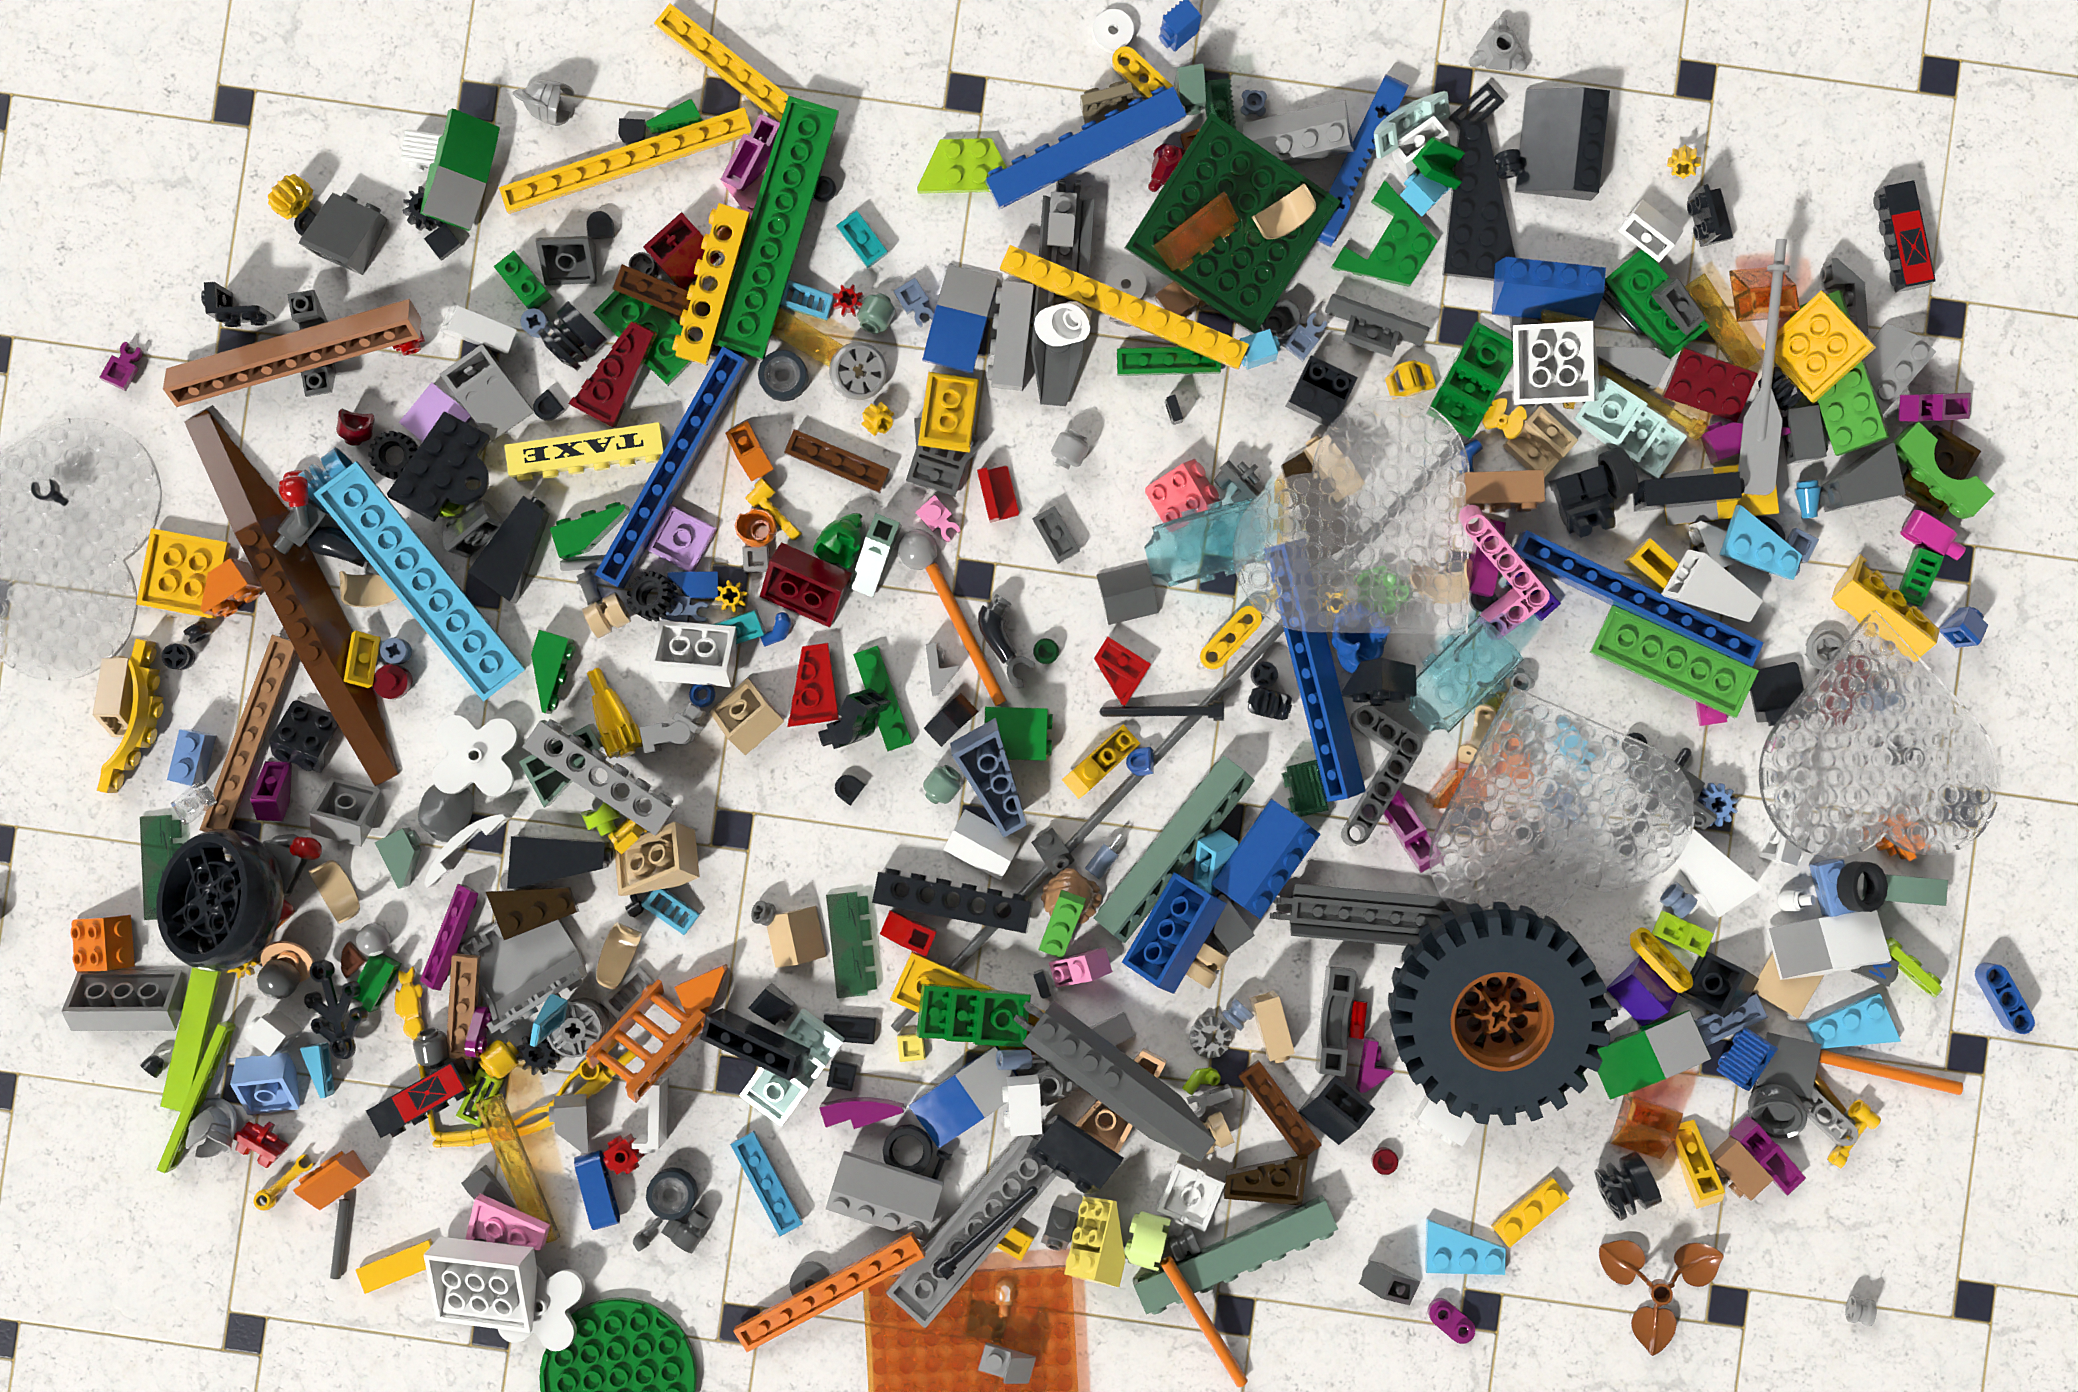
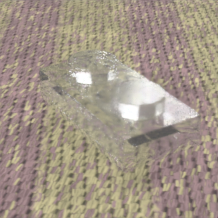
M202 780L192 785L170 804L182 823L186 825L193 822L216 804L217 801L211 789Z

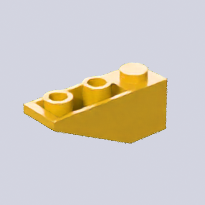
M1123 724L1069 772L1062 781L1080 799L1141 743Z

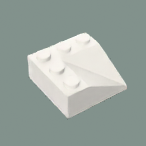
M1594 321L1513 325L1514 405L1599 400V374Z

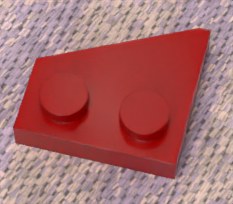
M1108 636L1094 657L1095 662L1119 702L1125 706L1151 666V663Z

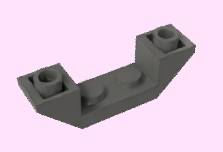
M1832 258L1825 262L1821 268L1820 277L1821 281L1824 282V289L1845 288L1843 297L1851 321L1867 336L1869 333L1865 282L1838 258Z
M315 290L287 294L291 318L299 324L300 330L328 322ZM335 363L301 372L305 397L333 392L336 376Z

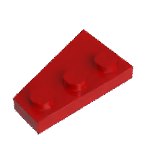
M829 643L802 646L787 727L839 720Z

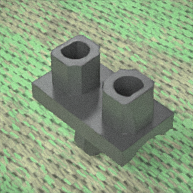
M1228 460L1220 467L1221 471L1214 479V482L1222 490L1233 482L1239 490L1230 498L1240 508L1249 501H1254L1261 494L1251 484L1252 482L1255 485L1260 481L1254 474L1258 466L1254 464L1249 468L1242 461L1237 466L1244 473L1242 474Z

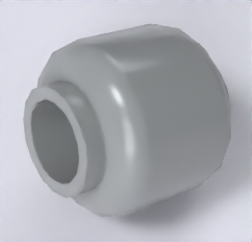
M1070 429L1068 432H1061L1051 449V454L1057 458L1055 463L1068 470L1071 465L1079 467L1089 450V445L1086 443L1087 438Z

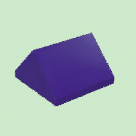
M1640 955L1606 988L1612 997L1642 1027L1668 1013L1678 995V992L1672 990Z

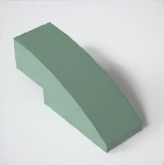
M1885 874L1888 883L1885 901L1946 906L1948 880ZM1865 876L1863 881L1862 899H1864L1867 892V881Z

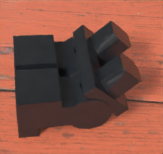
M1603 465L1548 481L1551 491L1554 492L1560 517L1564 525L1567 526L1569 534L1576 532L1582 538L1589 536L1593 532L1592 527L1600 525L1605 530L1616 526L1614 501L1608 491L1609 485Z
M871 688L846 695L838 713L842 718L826 724L827 729L818 731L821 745L827 746L832 744L833 749H837L871 736L876 728L874 721L878 713L886 711L891 701Z

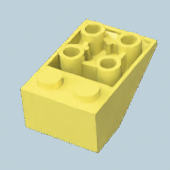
M1083 1196L1082 1203L1079 1206L1076 1228L1072 1234V1244L1066 1259L1064 1274L1089 1282L1120 1287L1125 1265V1254L1117 1202Z

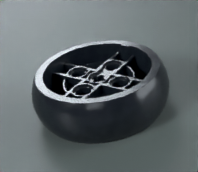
M235 829L206 831L182 844L166 865L157 893L156 913L158 927L162 939L169 950L185 964L210 972L231 970L255 958L273 937L283 908V880L275 857L261 841L250 834ZM229 852L236 864L227 861L224 854ZM205 937L213 939L214 949L209 945Z

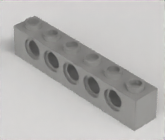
M549 719V721H539L522 746L524 749L656 836L661 832L677 808L672 805L673 800L661 792L657 795L650 790L652 786L641 778L633 779L628 775V769L618 763L612 765L606 761L607 756L595 748L591 751L584 746L585 741L575 734L569 736L561 731L563 726L552 719ZM555 738L563 743V750L560 753L552 750L551 743ZM577 753L582 754L585 758V765L582 768L577 767L573 762V758ZM598 768H602L607 772L608 777L604 783L599 782L595 777ZM620 783L628 785L630 793L627 797H622L618 794L617 787ZM641 798H647L651 801L652 808L649 812L641 810L639 806Z

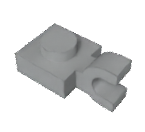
M1226 1084L1204 1092L1200 1096H1189L1187 1101L1188 1104L1194 1102L1200 1104V1108L1197 1111H1193L1197 1117H1200L1204 1114L1206 1106L1214 1105L1215 1108H1219L1229 1104V1099L1234 1097L1230 1086Z

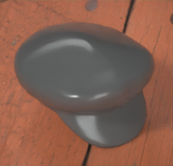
M435 784L430 786L424 793L419 805L418 821L420 826L434 839L448 842L463 830L471 819L474 810V799L471 791L466 788L457 794H447L440 791Z
M1768 1084L1756 1089L1749 1097V1114L1768 1136L1779 1139L1789 1138L1799 1134L1805 1128L1807 1123L1806 1108L1791 1089L1783 1085Z

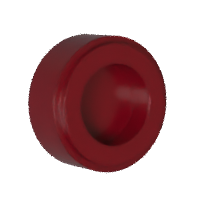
M1381 1147L1372 1154L1371 1163L1378 1173L1389 1175L1398 1167V1157L1390 1148Z

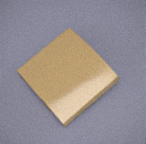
M1540 405L1524 422L1520 435L1515 439L1507 440L1502 447L1527 470H1544L1545 478L1577 443L1578 439Z
M1772 953L1758 976L1759 980L1752 993L1757 994L1775 1007L1799 1019L1824 975L1780 980Z

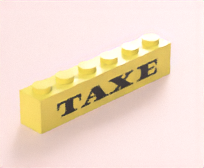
M657 422L506 444L504 447L508 475L517 479V482L532 481L533 476L543 475V478H554L559 476V472L568 471L571 475L584 473V469L593 467L595 471L608 470L610 465L620 464V467H630L636 465L635 461L645 460L646 463H657L666 448L664 427Z

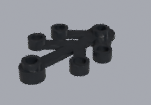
M328 960L313 962L310 966V976L314 981L322 983L327 1005L322 1002V996L317 991L305 995L304 1003L306 1007L314 1009L322 1016L312 1020L311 1029L314 1033L322 1035L331 1042L330 1050L336 1058H351L356 1051V1044L353 1038L359 1024L367 1020L368 1012L362 1006L351 1009L349 1013L350 1020L346 1029L343 1020L352 998L360 995L361 987L356 981L345 983L338 1003L331 978L335 972L333 963ZM329 1022L333 1024L334 1031L329 1028Z

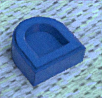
M1145 747L1133 750L1126 759L1127 768L1137 776L1154 774L1153 749Z

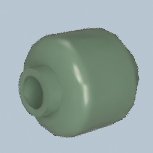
M878 293L877 295L866 296L857 313L860 326L872 334L886 331L895 314V308L890 298L884 294Z
M949 765L934 767L923 782L926 798L934 804H938V802L944 804L951 802L961 789L960 774Z

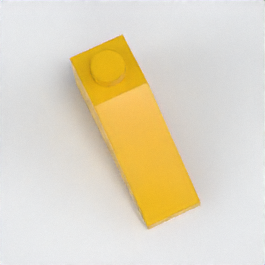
M1695 1120L1670 1126L1671 1138L1696 1209L1722 1202L1725 1190Z

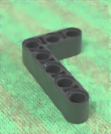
M1364 705L1356 709L1351 714L1350 723L1355 730L1387 749L1389 753L1342 828L1341 838L1349 846H1357L1368 840L1423 748V742L1417 734L1370 705ZM1360 712H1364L1369 716L1370 721L1368 725L1360 721ZM1382 726H1386L1391 730L1390 739L1382 735ZM1404 740H1408L1412 743V753H1409L1404 749ZM1391 762H1396L1400 766L1398 775L1391 772ZM1379 783L1384 784L1387 788L1385 797L1380 796L1377 792V785ZM1365 805L1371 806L1374 811L1371 819L1367 818L1363 813ZM1352 827H1356L1360 831L1361 836L1358 841L1353 840L1350 836Z

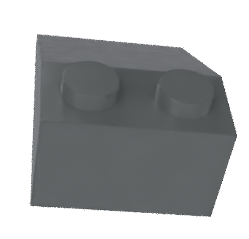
M483 499L469 504L465 514L460 518L458 516L454 517L446 524L447 528L442 532L444 548L448 552L470 558L492 539L503 524L504 520L488 501Z

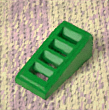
M688 99L647 120L645 123L651 133L655 134L679 129L703 120L693 100Z
M1922 548L1912 550L1898 589L1904 595L1903 597L1906 602L1922 607L1941 567L1944 556ZM1921 559L1929 561V565L1921 563ZM1917 569H1920V570L1925 571V572H1926L1925 576L1922 575V574L1916 573V570H1917ZM1912 578L1921 581L1922 585L1912 583ZM1910 588L1918 591V596L1907 593V589Z

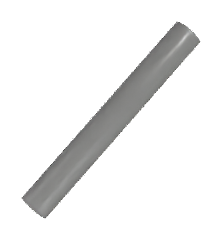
M604 558L560 561L561 571L598 569Z

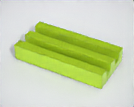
M480 1068L475 1076L477 1085L469 1089L471 1094L464 1098L456 1114L457 1117L477 1127L482 1126L504 1081L503 1078L493 1077L491 1079L483 1068ZM482 1077H484L486 1081L469 1115H467L465 1111ZM491 1082H494L495 1084L478 1118L475 1119L474 1116Z

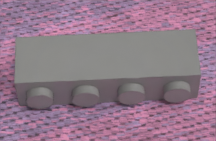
M1003 281L1002 288H997L996 303L1000 304L999 314L994 313L993 329H997L996 339H991L990 355H994L993 365H988L987 380H991L992 388L1023 390L1034 284Z

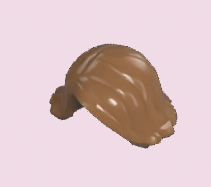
M1072 868L1063 869L1047 885H1044V893L1041 896L1046 912H1049L1050 916L1061 890L1086 898L1078 919L1080 924L1087 922L1089 917H1092L1097 912L1096 908L1102 900V895L1099 893L1100 888L1096 882L1087 880V878L1081 876Z

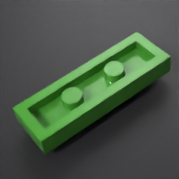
M1064 890L1060 891L1041 940L1039 951L1063 959L1086 898Z

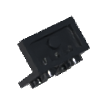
M1708 184L1702 185L1688 197L1687 211L1693 217L1695 224L1693 227L1695 239L1699 241L1700 247L1731 240L1733 234L1721 188L1710 190Z

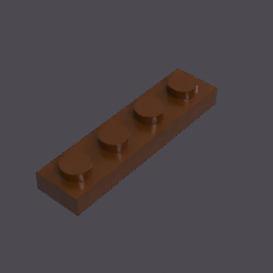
M623 264L620 266L612 290L681 317L684 309L688 310L691 301L687 299V290ZM700 303L696 308L697 315L702 317L707 316L710 312V305L707 303Z
M793 429L784 451L786 455L879 494L890 471L887 467L796 429Z
M1259 1060L1238 1074V1077L1297 1156L1303 1154L1308 1156L1322 1145Z

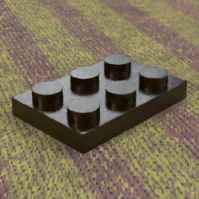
M1939 425L1932 426L1929 432L1938 439L1934 450L1935 462L1943 474L1952 479L1964 480L1981 450ZM1908 468L1902 477L1906 494L1900 496L1936 518H1942L1949 506L1943 500L1935 498L1930 493V488L1924 482L1916 480Z

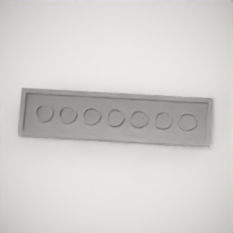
M1031 1135L1020 1136L925 1245L923 1248L926 1252L925 1258L906 1267L886 1290V1294L924 1328L937 1316L1056 1177L1052 1168L1035 1162L1032 1159V1155L1026 1152L1033 1139ZM1030 1186H1036L1038 1189L1037 1195L960 1261L954 1270L955 1274L946 1280L934 1266V1263L940 1257H950Z

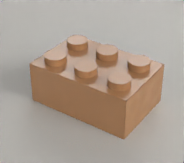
M1544 470L1465 472L1455 478L1456 510H1462L1467 505H1476L1481 510L1489 509V513H1503L1511 508H1515V512H1530L1531 509H1536L1537 505L1545 502Z

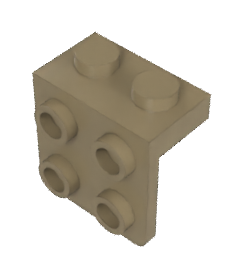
M1123 81L1115 82L1109 85V88L1102 90L1092 88L1086 90L1083 95H1080V108L1084 123L1087 124L1093 120L1099 123L1106 120L1104 115L1115 109H1119L1120 112L1128 109V103L1132 102L1133 98L1131 82L1126 84Z

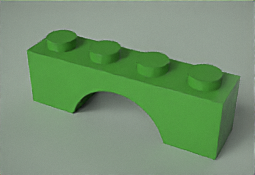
M1920 422L1908 425L1892 442L1895 443L1899 463L1905 464L1911 470L1910 473L1916 480L1924 482L1930 488L1929 491L1935 498L1943 500L1949 506L1948 509L1954 516L1962 519L1973 517L1995 493L1977 476L1956 480L1943 474L1938 468L1934 457V450L1938 439Z

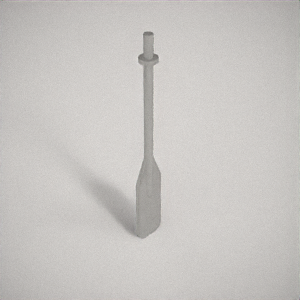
M1776 239L1774 263L1768 265L1767 268L1768 272H1772L1761 389L1743 418L1738 472H1740V478L1744 480V494L1768 495L1773 492L1776 485L1782 417L1772 391V379L1783 274L1788 273L1790 266L1784 265L1787 239Z

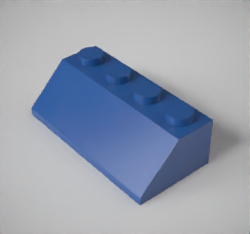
M1505 257L1495 263L1492 315L1558 322L1594 321L1604 295L1606 267Z
M1271 799L1211 885L1261 919L1321 834Z

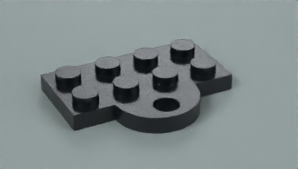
M444 411L387 492L388 498L433 522L438 518L448 501L458 505L476 502L486 493L489 486L487 467L478 457L491 440L490 435ZM470 480L481 482L480 487L475 490L468 489L466 484Z

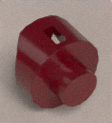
M343 408L339 410L336 432L344 439L346 444L359 446L362 442L371 439L375 420L372 413H354Z
M388 664L379 668L374 674L373 687L379 696L396 700L407 694L411 688L413 678L409 670L403 666Z

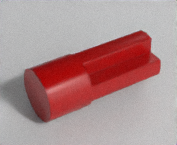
M1353 1001L1348 1037L1364 1039L1368 1002Z

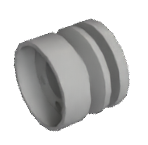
M586 997L575 998L567 1002L565 1022L547 1037L552 1049L562 1056L575 1058L586 1055L589 1047L594 1042H599L609 1031V1016L604 1007L596 1000ZM575 1023L576 1028H580V1032H578L576 1035L575 1030H572L570 1028Z

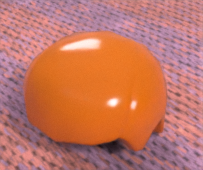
M752 508L746 514L740 513L734 525L738 537L746 545L753 548L767 545L774 539L777 533L774 517L765 510H757L755 508Z

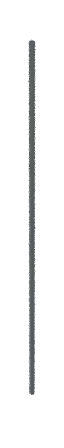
M1460 433L1314 585L1317 597L1470 438ZM1282 620L1199 706L1213 703V700H1219L1284 632ZM1188 716L1153 752L1154 766L1202 716ZM1132 774L1065 844L1068 851L1071 853L1146 775L1137 776ZM1047 865L1018 894L1029 897L1052 873ZM1007 904L998 914L1003 918H1007L1011 914V906ZM986 926L947 967L958 971L998 928ZM907 1008L891 1024V1027L898 1033L917 1012Z

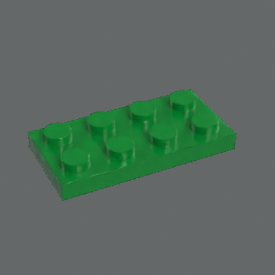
M1641 249L1605 278V286L1609 288L1611 294L1653 345L1666 354L1665 357L1671 359L1681 351L1682 347H1686L1710 326L1704 320L1687 335L1680 330L1651 295L1669 276L1654 258Z
M614 290L593 312L618 338L631 321L637 322L656 332L657 336L645 364L666 385L669 386L692 363V361L675 356L676 351L672 350L676 335L681 336L683 328L666 311ZM689 335V339L691 341L697 342L693 337Z

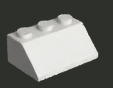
M659 621L649 662V667L655 681L731 687L736 666L735 626Z
M1777 783L1758 857L1786 865L1798 866V862L1804 856V847H1802L1804 839L1808 836L1811 829L1810 815L1817 806V797H1815L1817 790L1798 783Z

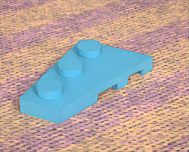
M1735 506L1719 555L1785 579L1794 580L1802 554L1743 506Z
M1874 993L1805 1023L1813 1042L1821 1044V1049L1901 1042L1880 993Z
M1426 1219V1273L1505 1275L1506 1249L1504 1246Z

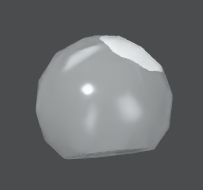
M377 923L365 925L356 937L358 949L361 953L368 956H377L383 953L390 943L389 932L384 926Z

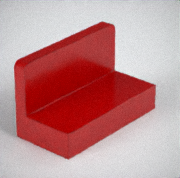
M1002 466L987 470V467L978 469L977 473L989 522L1018 516L1019 510L1008 467Z

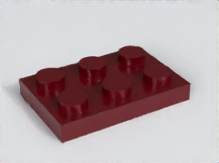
M1682 347L1662 396L1737 422L1758 373Z

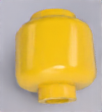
M495 1040L486 1048L484 1053L480 1054L481 1061L479 1064L491 1079L493 1077L502 1079L518 1066L519 1062L516 1055L519 1051L510 1041L505 1044L502 1040Z

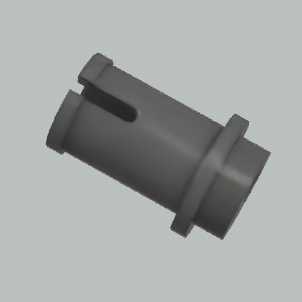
M592 571L577 575L578 581H576L582 588L587 605L602 601L603 598L594 579L596 575H593Z

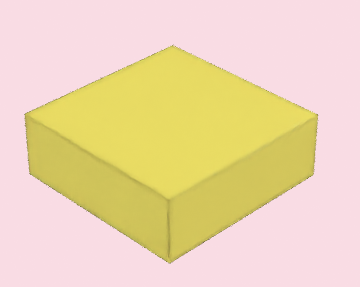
M916 1033L897 1035L900 1062L926 1060L924 1038L917 1037Z

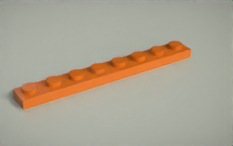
M912 1231L735 1326L733 1332L746 1352H749L925 1258L926 1252Z

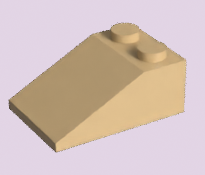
M678 822L665 825L656 836L650 832L640 836L622 855L614 848L619 896L676 887L700 877L695 830Z

